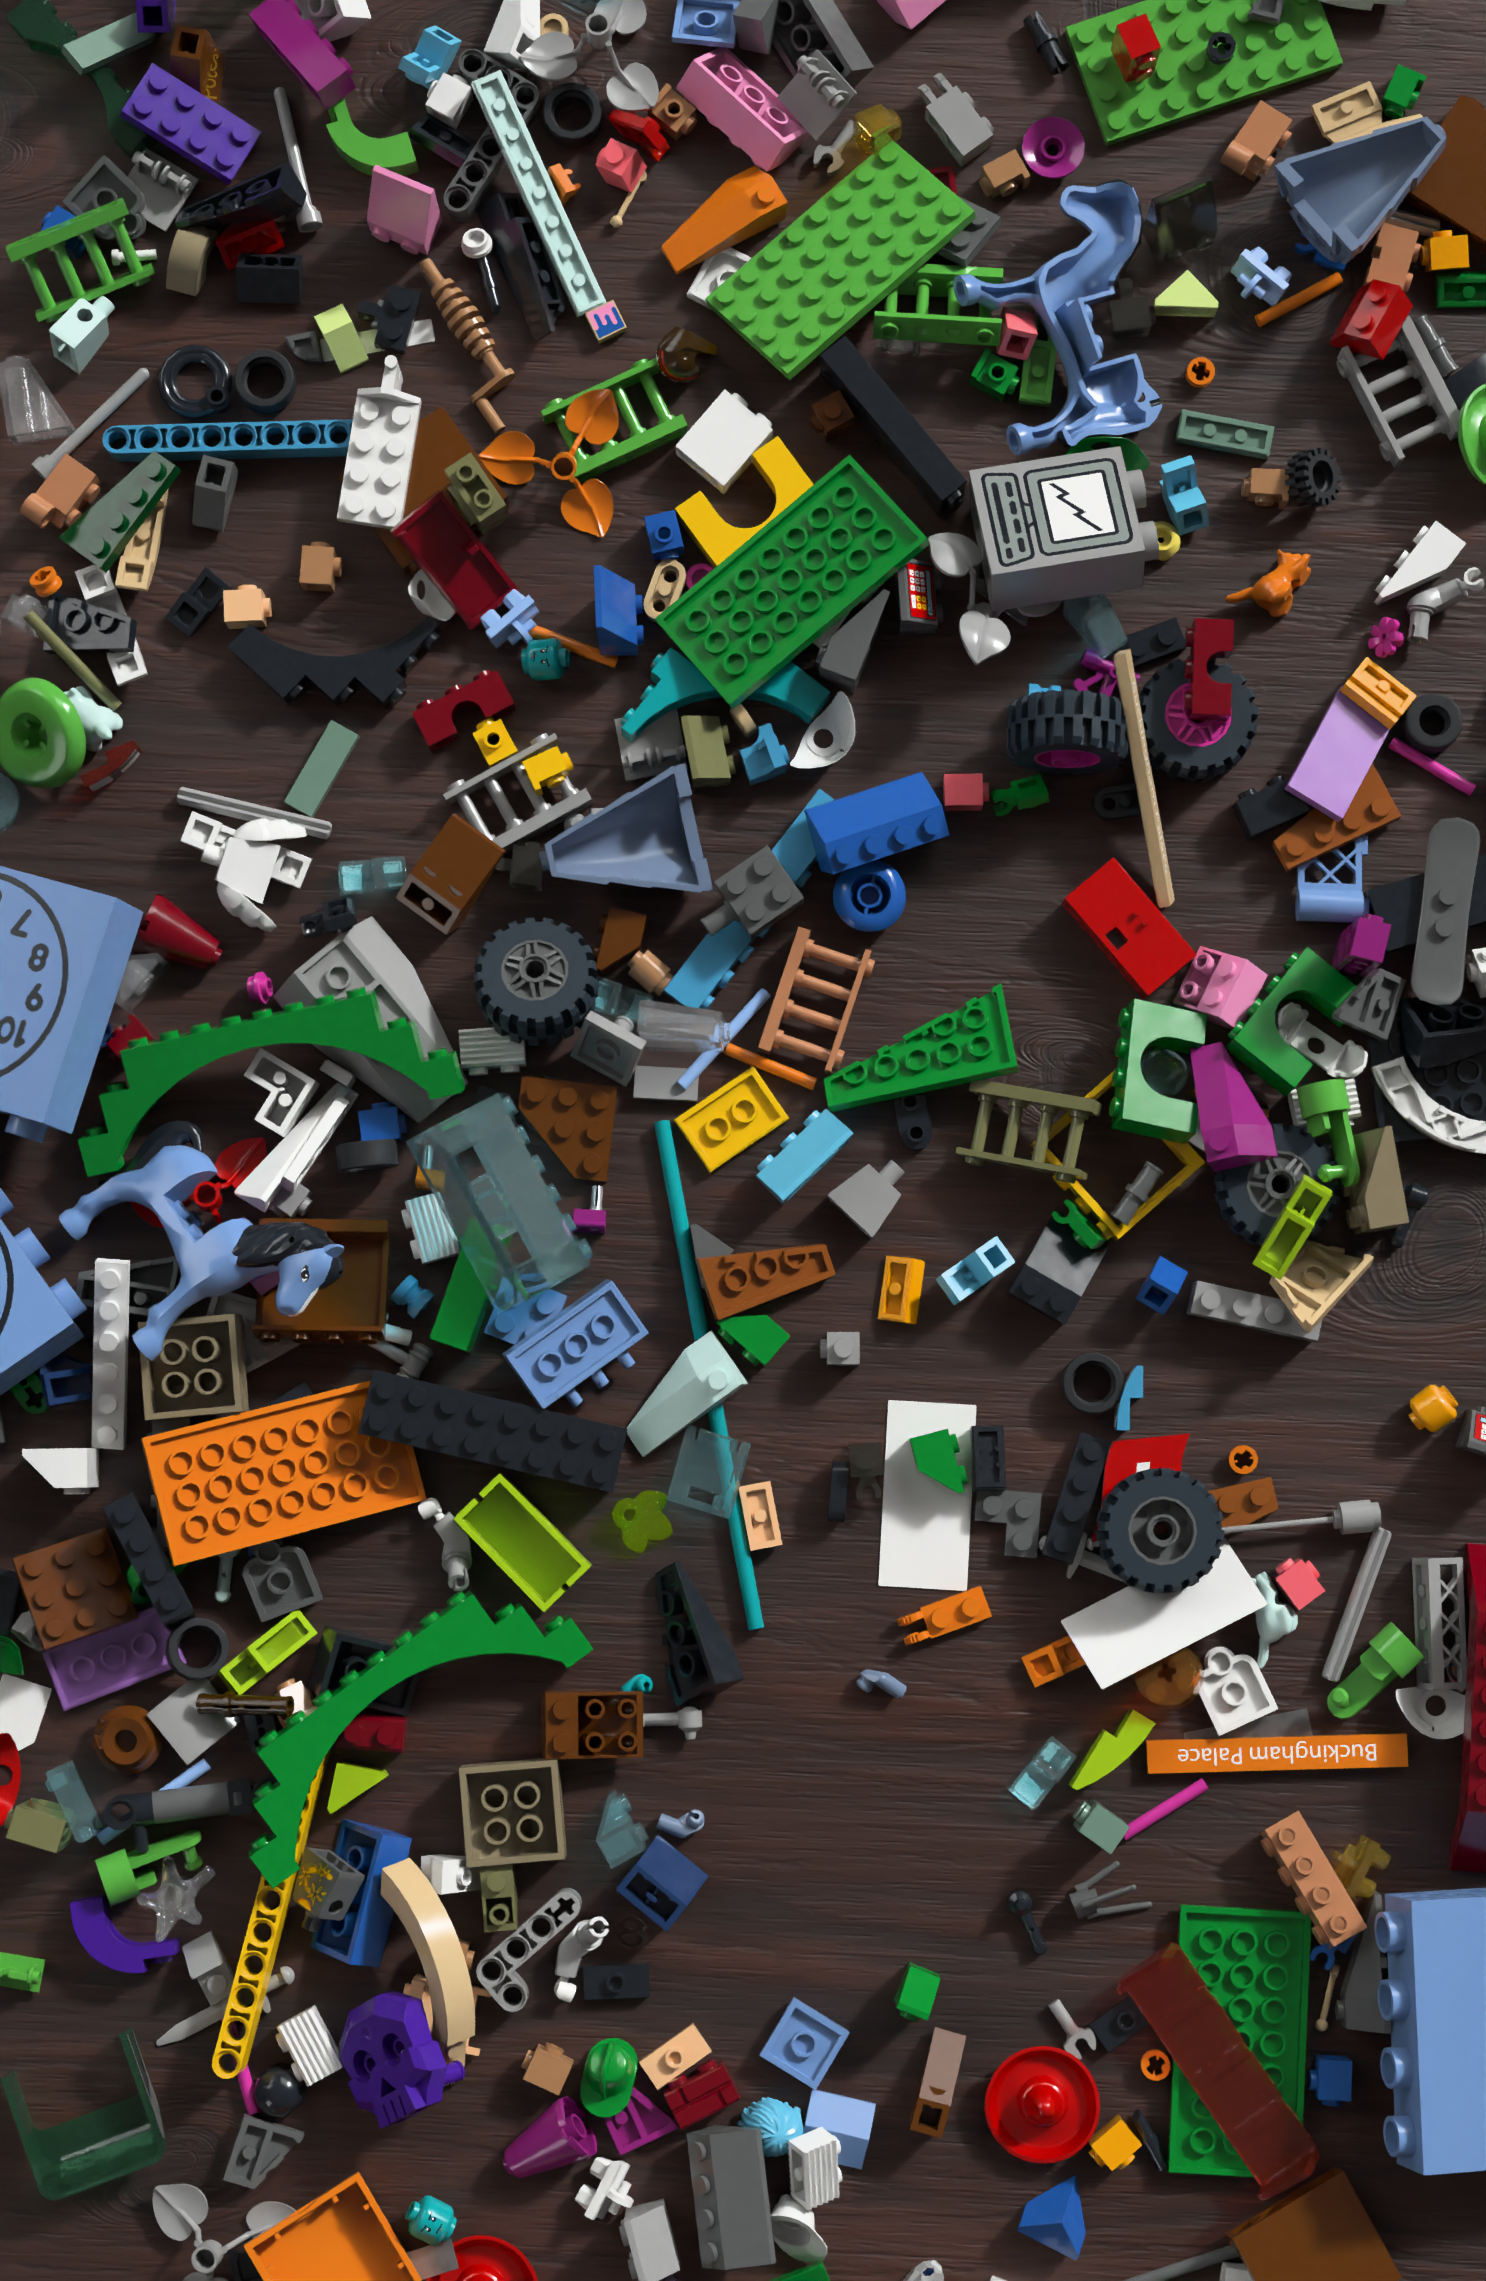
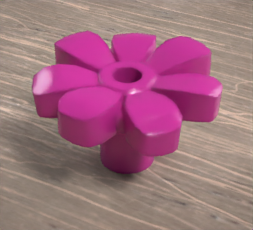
M1383 617L1379 621V626H1372L1371 635L1375 637L1369 639L1368 647L1375 650L1376 656L1385 658L1387 654L1393 655L1396 652V647L1403 645V633L1397 631L1400 626L1399 621Z

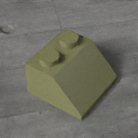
M682 716V732L693 790L731 784L730 775L736 774L733 755H726L724 745L730 743L727 724L721 725L719 716Z

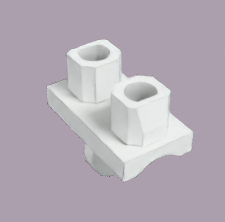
M604 2157L595 2158L590 2168V2173L602 2181L597 2190L588 2184L583 2185L575 2198V2201L586 2209L584 2214L591 2220H595V2218L604 2219L607 2211L617 2215L621 2205L631 2208L634 2200L627 2195L631 2184L623 2180L631 2165L623 2160L612 2161Z

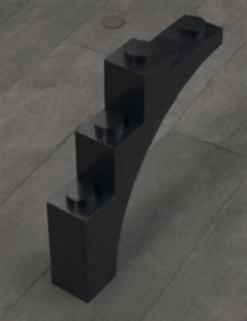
M428 616L410 633L387 646L362 654L322 656L290 649L269 639L249 624L228 648L239 661L287 704L292 699L294 701L298 700L308 688L306 684L310 682L336 706L341 701L344 703L348 702L356 693L357 689L355 687L359 684L381 705L387 708L391 703L396 705L405 696L407 683L401 674L403 672L409 673L419 661L417 657L424 649L429 651L437 644L440 639L438 634L441 632L439 624Z

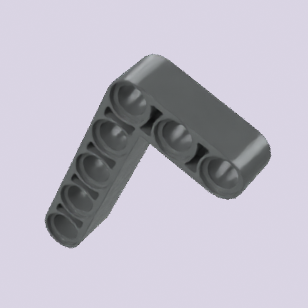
M467 49L463 51L458 59L461 77L467 80L472 88L471 83L501 70L525 125L529 129L541 109L537 86L480 50ZM471 64L481 66L476 72H468L466 70ZM524 96H530L534 99L527 105L518 102ZM490 125L487 126L444 193L443 199L446 213L452 221L465 222L469 220L506 164L501 150L495 156H487L485 154V151L491 147L500 150ZM479 173L483 175V178L478 182L468 180L471 174ZM456 199L466 201V204L461 208L451 206L452 202Z

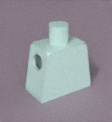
M104 296L98 297L93 304H90L85 299H79L49 329L54 357L80 374L109 335L107 317L115 309L112 302Z

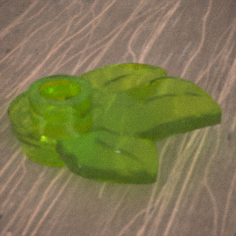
M645 1490L634 1499L624 1498L615 1504L612 1510V1519L615 1525L622 1530V1541L629 1549L643 1553L648 1539L663 1540L672 1535L673 1531L670 1521L661 1513L669 1500L666 1494L654 1490ZM627 1509H632L634 1516L631 1520L627 1521L624 1518V1513Z

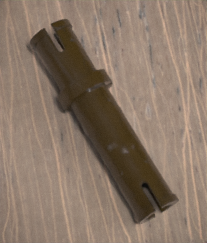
M227 1691L225 1694H199L196 1708L199 1714H223L229 1718H233L236 1715L290 1717L294 1713L295 1703L292 1696L237 1695L234 1691Z

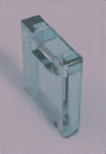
M688 1425L667 1500L726 1519L731 1518L750 1450V1443L743 1441L739 1451L736 1452L738 1446L737 1439L702 1428L699 1430L697 1439H694L697 1428L696 1426ZM691 1486L719 1494L714 1496L712 1505L688 1498Z
M73 1760L45 1772L48 1778L45 1784L49 1792L54 1791L75 1839L82 1843L98 1835L103 1830V1826Z

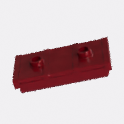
M437 490L390 530L469 630H472L481 623V616L488 610L494 609L495 611L503 604L502 600L513 589L519 590L440 490Z

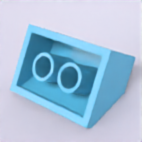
M827 1109L821 1114L817 1110L814 1111L803 1122L806 1128L798 1136L794 1132L791 1133L780 1144L783 1150L775 1158L770 1154L757 1166L760 1172L756 1175V1178L782 1205L852 1140L854 1133Z

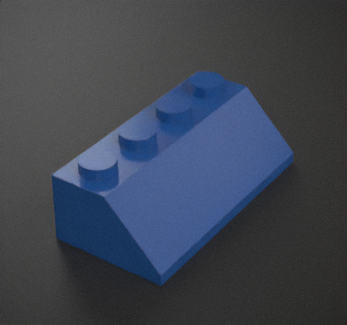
M918 772L804 810L820 870L830 874H836L950 835L942 804L923 772Z
M342 1819L334 1853L365 1877L344 1918L340 1921L324 1919L320 1931L313 1934L311 1948L350 1965L380 1967L394 1913L393 1908L380 1895L382 1868L407 1859L412 1838L392 1830Z

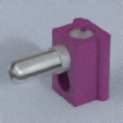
M594 1185L592 1186L590 1209H574L573 1232L606 1233L607 1214L606 1210H602V1186L598 1185L597 1206H595L597 1186Z

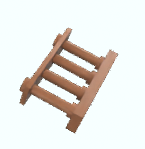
M798 927L758 1046V1051L770 1055L772 1048L779 1049L780 1046L827 1062L825 1073L831 1075L833 1068H840L845 1051L839 1048L863 977L870 978L875 960L869 959L871 950L865 949L861 960L816 945L814 940L809 939L811 930ZM811 956L857 971L852 990L804 974V970L799 969L802 958L809 959ZM799 986L847 1001L842 1020L795 1005L794 1001L789 999L792 988L799 989ZM789 1016L836 1031L837 1035L832 1050L785 1035L784 1031L779 1029L782 1018L789 1019Z

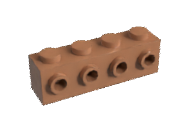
M1299 1810L1261 1832L1264 1839L1260 1840L1264 1851L1270 1858L1274 1856L1281 1867L1277 1870L1281 1880L1287 1887L1292 1886L1298 1896L1294 1899L1300 1912L1304 1916L1309 1915L1315 1925L1312 1928V1932L1320 1945L1326 1944L1327 1948L1331 1949L1367 1928Z

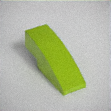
M1304 1174L1279 1214L1252 1264L1281 1280L1330 1200L1332 1190Z
M296 1609L220 1669L217 1675L230 1691L236 1692L237 1695H243L318 1633L301 1611Z
M1129 1708L1114 1735L1103 1728L1101 1729L1069 1785L1075 1790H1079L1113 1771L1139 1747L1156 1723L1134 1709Z

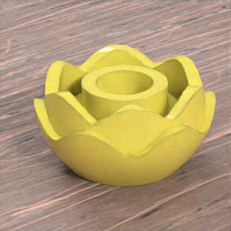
M1164 521L1154 522L1158 539L1163 538L1164 540L1163 543L1158 541L1159 559L1156 560L1166 561L1179 550L1180 536L1172 524Z

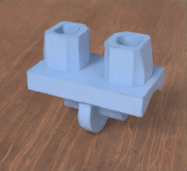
M1259 246L1251 251L1245 249L1230 271L1237 277V281L1245 287L1240 295L1247 299L1253 293L1260 300L1264 299L1271 306L1276 305L1288 288V282L1292 274L1283 266H1278L1273 271L1265 265L1269 257Z
M513 589L502 600L504 605L510 610L501 618L494 609H491L480 618L490 642L496 649L507 640L512 646L520 639L528 644L533 640L528 632L537 626L532 618L540 613L535 606V601L529 595L524 597L517 590Z

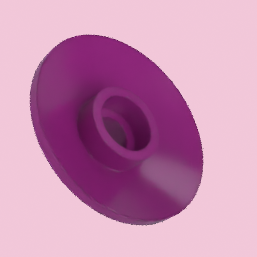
M1046 117L1036 121L1026 131L1022 142V155L1027 166L1037 175L1048 179L1063 178L1074 172L1080 165L1085 151V143L1080 130L1072 122L1060 117ZM1049 148H1055L1058 151V154L1056 156H1050L1047 153V150Z

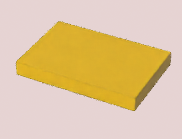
M752 1066L674 1119V1121L707 1170L711 1173L788 1121L789 1117L754 1066Z

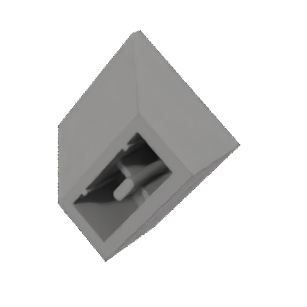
M664 2198L626 2208L625 2217L621 2220L619 2229L624 2247L630 2245L631 2252H629L630 2259H628V2265L632 2279L659 2281L679 2271L681 2262Z

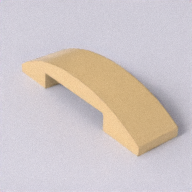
M168 490L126 545L124 555L120 556L115 582L116 588L148 591L155 570L163 533Z

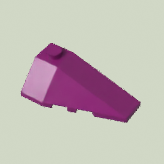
M1218 1042L1190 1049L1206 1159L1214 1172L1278 1158L1272 1126L1223 1043Z

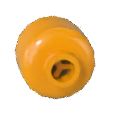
M1428 1385L1410 1399V1408L1413 1412L1408 1416L1419 1430L1425 1427L1430 1432H1438L1456 1418L1457 1411L1455 1408L1459 1405L1444 1385L1441 1387Z

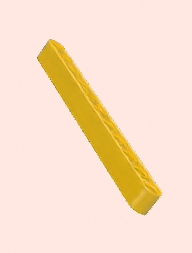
M331 1748L324 1757L311 1783L306 1797V1807L301 1814L295 1860L298 1862L299 1867ZM299 1870L274 1889L264 1876H261L212 2059L213 2071L222 2079H230L241 2074L247 2066ZM271 1890L277 1892L280 1896V1904L276 1909L269 1907L266 1902V1896ZM261 1923H266L271 1928L272 1935L268 1941H264L258 1936L257 1931ZM253 1955L260 1957L263 1962V1968L260 1973L252 1972L249 1967V1960ZM244 1988L250 1989L254 1994V2002L251 2006L243 2004L240 1999V1993ZM234 2021H240L244 2024L246 2032L243 2038H237L233 2035L231 2029ZM226 2053L236 2058L237 2066L234 2071L227 2070L223 2065V2058Z

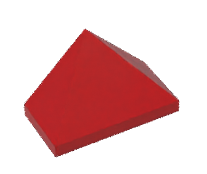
M274 219L232 223L215 240L227 270L236 267L240 253L269 254L285 247Z

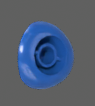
M874 860L844 870L835 883L833 890L834 908L846 924L857 930L874 932L886 929L900 918L905 908L906 890L898 872L891 865L883 861Z

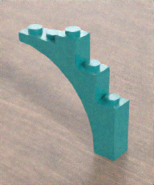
M670 648L666 654L660 652L651 663L650 668L653 669L651 671V680L657 685L650 684L640 697L643 701L636 710L631 708L620 722L623 725L621 727V736L632 743L649 725L668 712L693 702L722 697L691 662L673 648ZM790 661L746 699L762 701L782 708L810 724L828 702L830 691Z

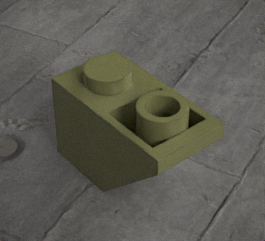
M515 1864L480 1866L484 1932L517 1930L518 1909Z

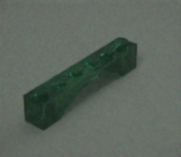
M23 0L5 16L11 28L32 51L48 53L68 61L61 52L63 45L76 40L78 33L67 20L62 23L55 16L58 11L49 0ZM108 65L104 68L100 66L85 73L92 79L103 95L107 111L108 130L113 141L131 160L136 151L142 153L146 148L150 150L159 142L120 117L122 109L133 92L129 88L123 91L117 84L119 78Z

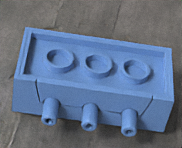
M606 1279L502 1353V1355L540 1408L545 1409L563 1395L574 1408L583 1401L574 1387L589 1376L599 1389L607 1385L609 1380L600 1368L615 1357L625 1370L632 1367L635 1361L626 1349L649 1334V1332L614 1282Z

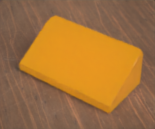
M886 1256L877 1319L907 1324L917 1323L925 1267L924 1261L914 1258Z

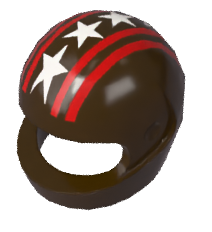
M675 326L662 338L657 346L656 360L660 371L668 379L675 382H689L702 373L701 369L695 364V356L698 353L716 356L718 348L700 336Z

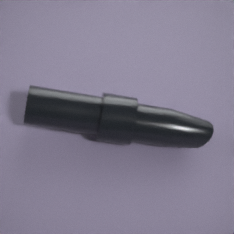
M486 255L476 260L482 279L481 286L483 292L486 295L492 314L496 316L501 310L497 291L498 285L496 278L493 276L489 256Z
M1139 2109L1135 2110L1133 2121L1141 2136L1140 2140L1145 2150L1148 2151L1157 2171L1161 2172L1168 2168V2161L1148 2121Z

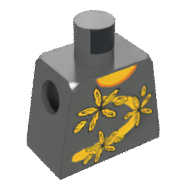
M305 1847L293 1892V1900L306 1910L301 1926L311 1932H319L324 1919L340 1921L344 1918L365 1877L331 1850Z

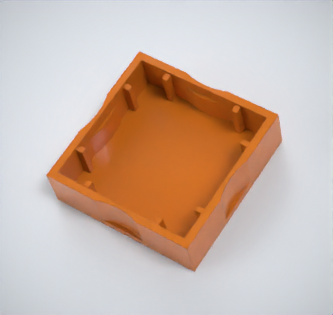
M359 2171L244 2244L245 2250L263 2281H422Z

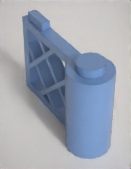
M1368 836L1355 840L1354 850L1347 857L1338 849L1332 851L1341 862L1331 871L1318 858L1297 868L1296 921L1353 923L1358 917H1364V914H1369V898H1364L1362 892V856L1368 855ZM1353 856H1354V864L1350 861V859H1351ZM1311 864H1314L1325 875L1318 883L1305 882V870ZM1345 865L1354 873V884H1342L1334 874Z

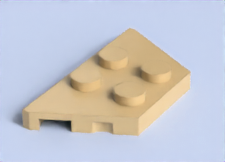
M1306 1240L1283 1278L1279 1280L1272 1276L1269 1283L1304 1331L1310 1333L1371 1266L1374 1259L1373 1256L1364 1253L1362 1259L1344 1255L1345 1249L1327 1247L1320 1243Z

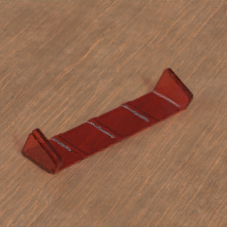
M1170 1942L1125 1973L1118 1982L1117 1992L1120 1995L1128 1991L1260 2185L1261 2188L1257 2194L1260 2201L1268 2200L1311 2176L1320 2158L1317 2146L1292 2109L1284 2102L1281 2093L1253 2052L1248 2049L1244 2039L1216 1998L1211 1995L1205 1982L1181 1947L1176 1942L1174 1944Z

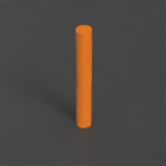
M1336 272L1255 315L1257 325L1262 327L1342 284L1343 279L1340 273Z
M535 626L528 632L531 637L538 640L557 638L563 648H568L570 652L614 669L619 661V656L600 655L598 648L540 626Z
M728 1043L724 1055L813 1090L817 1082L815 1077L734 1044Z

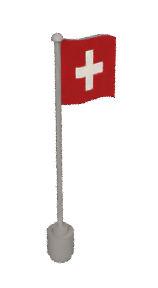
M1191 1433L1113 1441L1104 1466L1101 1508L1103 1500L1114 1489L1113 1487L1131 1474L1157 1468L1181 1471L1184 1450ZM1369 1499L1338 1502L1337 1509L1332 1510V1516L1222 1527V1530H1225L1224 1534L1333 1523L1334 1529H1339L1341 1535L1373 1532L1374 1528H1381V1511L1379 1503L1370 1502ZM1098 1522L1093 1538H1089L1086 1541V1547L1089 1550L1100 1546L1099 1541H1096ZM1157 1522L1153 1528V1533L1159 1540L1163 1539L1166 1535V1527L1161 1522Z

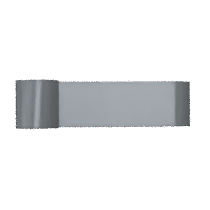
M562 1888L524 1920L517 1930H513L480 1960L476 1970L477 1978L504 2010L516 2012L526 2004L529 1988L515 1970L578 1915L582 1900L576 1890ZM560 1898L564 1900L573 1899V1911L566 1908L556 1919L553 1913L561 1905ZM538 1918L548 1920L551 1926L550 1931L546 1934L537 1933L533 1928L534 1920ZM512 1940L522 1941L526 1947V1952L521 1956L511 1954L508 1949L509 1942ZM496 1962L501 1968V1974L494 1978L488 1977L483 1969L484 1964ZM509 1987L518 1988L522 1993V1999L516 2003L508 2001L505 1997V1990Z

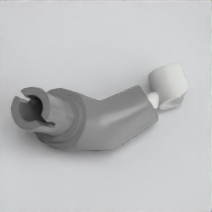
M1476 567L1469 568L1464 574V581L1456 578L1413 596L1406 606V610L1410 615L1407 640L1416 644L1428 642V627L1432 615L1442 612L1468 597V589L1475 592L1483 589V579L1471 582L1474 577L1481 574L1480 570Z
M428 1498L420 1502L418 1506L419 1513L424 1520L433 1516L436 1518L437 1521L433 1527L444 1542L442 1567L448 1573V1585L450 1588L454 1585V1591H462L469 1585L468 1570L472 1565L469 1535L453 1519L454 1516L449 1511L445 1514L442 1513L441 1505L436 1498Z
M598 1916L591 1920L580 1921L559 1944L555 1975L560 1976V1979L557 1980L554 1986V1992L559 1999L566 2002L572 2001L576 1985L569 1983L568 1979L569 1977L575 1978L577 1976L582 1957L600 1946L603 1937L609 1932V1929H604L609 1924L603 1917Z

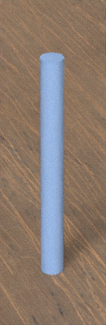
M761 988L676 1082L686 1090L771 995Z
M203 1758L160 1790L186 1787L209 1771L211 1767ZM130 1811L118 1820L128 1819L130 1817ZM108 1826L97 1834V1838L105 1845L125 1830H114Z

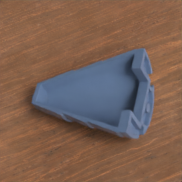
M1427 116L1373 130L1372 134L1333 143L1329 147L1286 158L1283 162L1275 165L1277 184L1281 196L1284 198L1286 196L1289 197V205L1293 208L1289 213L1307 240L1330 261L1336 263L1341 260L1342 264H1346L1363 251L1383 223L1391 218L1406 195L1416 189L1445 150L1447 136L1443 128L1438 124L1435 125Z
M685 763L671 766L633 792H627L595 815L590 813L544 844L545 851L539 852L543 871L549 870L553 877L606 885L609 882L646 888L653 886L699 893L713 890L707 859L703 857L690 795H692Z

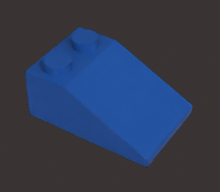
M594 565L595 617L600 655H638V645L644 644L643 625H637V614H643L642 595H636L635 584L601 565Z

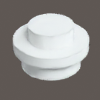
M480 228L468 230L461 242L462 251L469 258L484 257L493 247L490 235Z

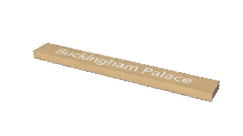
M1130 649L1122 650L1116 653L1113 658L1123 714L1126 718V731L1155 895L1159 908L1171 906L1175 899Z

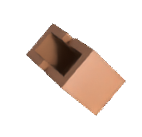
M1383 223L1377 232L1371 256L1376 258H1372L1371 264L1367 268L1363 286L1376 279L1399 285L1404 292H1408L1413 278V274L1408 273L1410 263H1416L1421 249V244L1416 243L1419 232Z

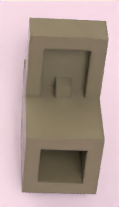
M204 226L187 227L184 230L178 229L169 254L166 289L197 296L206 280L207 258L216 245L215 240L217 239L218 231L207 229Z

